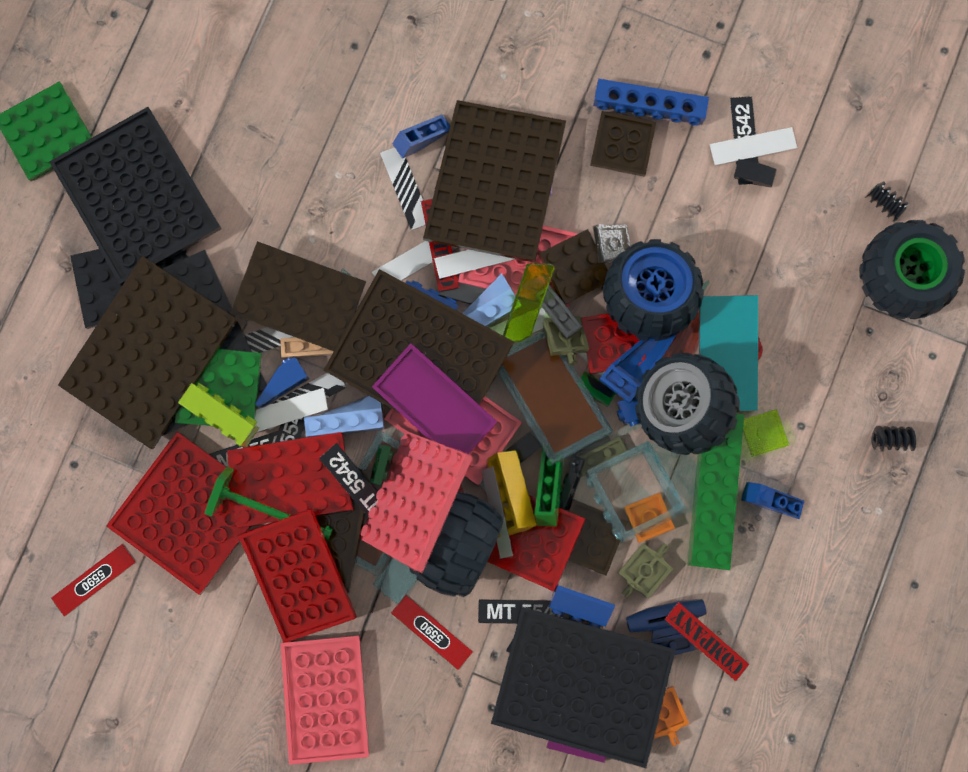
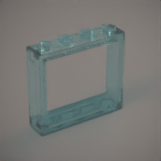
M649 441L586 472L585 480L587 486L593 488L596 503L602 505L606 521L608 523L611 522L614 528L612 532L617 540L620 539L622 544L683 514L687 509ZM642 453L673 509L626 532L596 475Z

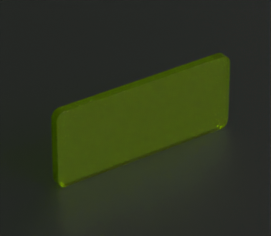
M528 263L526 265L503 336L512 341H528L530 339L555 268L552 264Z

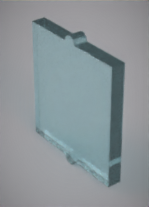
M393 558L373 585L381 590L384 596H388L398 604L417 581V575L410 573L409 566H405Z

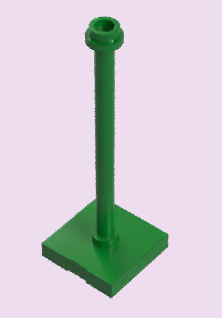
M226 467L217 477L204 514L212 516L222 504L223 499L227 498L278 519L291 516L229 491L228 486L234 469ZM326 526V528L320 527L324 538L329 540L333 529H330L329 526Z

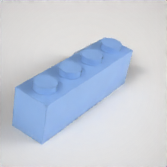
M501 273L462 314L488 327L522 305Z
M370 396L317 416L304 417L306 437L342 432L344 435L385 430L383 405Z

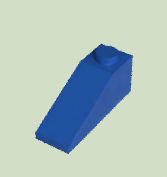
M442 114L400 131L392 144L403 159L417 153L449 133L450 125Z
M289 357L282 361V365L278 367L255 403L258 408L265 407L309 380L308 375L296 357Z

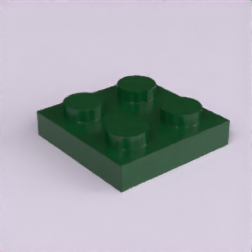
M378 445L370 483L381 485L382 482L386 481L388 473L385 470L386 464L391 462L393 451H390V446Z

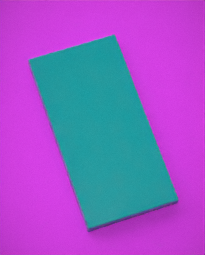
M758 295L703 296L702 305L699 309V354L715 361L732 377L737 388L736 395L740 399V411H758Z

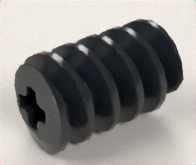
M883 181L874 186L865 198L872 196L870 203L877 200L878 202L875 207L883 206L881 212L884 213L888 210L887 218L894 215L895 217L892 222H895L907 209L908 202L901 203L902 196L895 199L897 192L890 193L891 187L884 188L886 182Z
M876 426L872 433L871 443L874 450H876L878 444L880 450H884L885 445H887L888 450H891L894 445L895 450L898 451L900 445H902L903 451H907L908 446H910L911 451H915L916 435L912 427H906L905 429L903 426L899 428L896 426L891 428L888 426L883 428Z

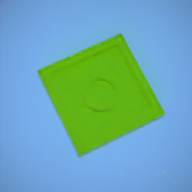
M777 409L744 419L743 433L751 457L789 446Z

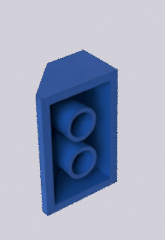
M557 585L548 607L553 608L552 613L563 616V613L571 615L570 619L581 622L584 619L590 621V626L600 628L601 625L606 627L615 605Z

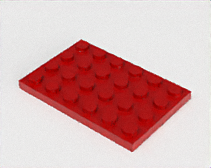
M338 432L227 450L229 467L234 469L231 477L232 492L290 515L310 508L313 509L315 516L353 510L352 497L319 459L335 443L345 452L343 433ZM233 501L236 528L267 524L280 520Z
M312 508L241 533L238 536L283 643L356 619L357 615Z

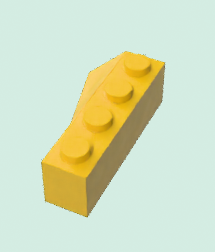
M499 452L487 458L488 468L494 467L508 536L537 526L517 452Z

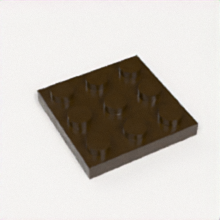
M601 111L590 166L645 177L656 122Z
M588 229L538 253L558 296L564 304L593 291L605 283L608 269Z
M573 499L568 512L585 518L586 521L569 561L607 576L628 521Z

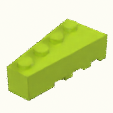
M191 383L178 403L196 416L204 418V421L212 427L220 429L221 433L232 440L235 439V443L239 446L247 447L260 428L256 425L257 421L250 416L245 418L240 415L241 410L231 405L228 407L223 403L225 400L219 395L215 394L212 396L207 393L209 389L204 385Z

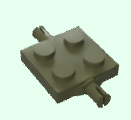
M575 316V318L582 325L581 317ZM551 318L543 320L542 323L551 356L567 355L569 365H576L578 362L575 354L587 353L589 350L584 328L567 340Z
M644 543L639 546L618 571L629 584L621 592L622 595H625L624 597L628 599L634 590L641 592L646 598L653 594L673 570L663 558V555L670 547L663 543L657 551H654Z

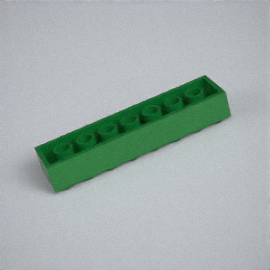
M736 414L737 424L734 430L728 432L725 436L727 439L721 445H714L710 451L698 454L687 566L721 570L731 569L745 414Z

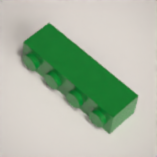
M550 445L542 446L535 518L537 526L557 527L564 454L563 450L555 454Z

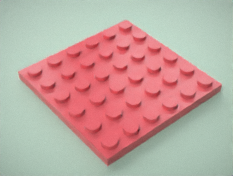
M406 431L400 440L397 452L392 458V464L388 470L386 481L383 482L381 489L377 492L376 498L378 502L375 507L370 509L368 513L369 518H367L365 525L361 529L360 539L422 573L472 456Z

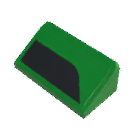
M585 371L577 383L582 393L606 407L609 406L616 394L600 380Z

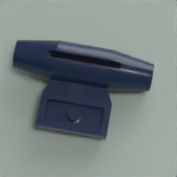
M703 599L678 600L648 607L626 617L629 632L653 631L651 642L676 649L675 655L695 651L694 645L670 625L665 618L678 602L696 618L702 617L707 614Z

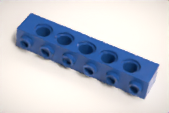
M598 78L593 106L600 110L613 109L618 113L630 112L636 116L648 115L654 119L666 118L672 122L678 123L683 121L689 122L690 125L698 126L702 125L706 119L709 97ZM616 95L618 99L612 100L609 96ZM628 98H634L636 102L631 103L628 101ZM646 101H652L655 105L649 106ZM665 104L672 105L673 109H667ZM683 107L690 108L691 112H685Z

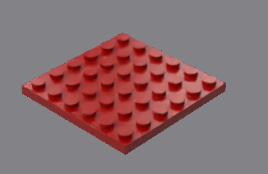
M179 432L175 433L106 525L107 528L198 595L203 593L240 542L238 536L241 533L247 532L251 526L236 528L233 501L227 498L223 499L222 504L212 516L204 514L216 479L226 466ZM230 480V483H229L228 488L230 489L229 491L232 492L231 480Z

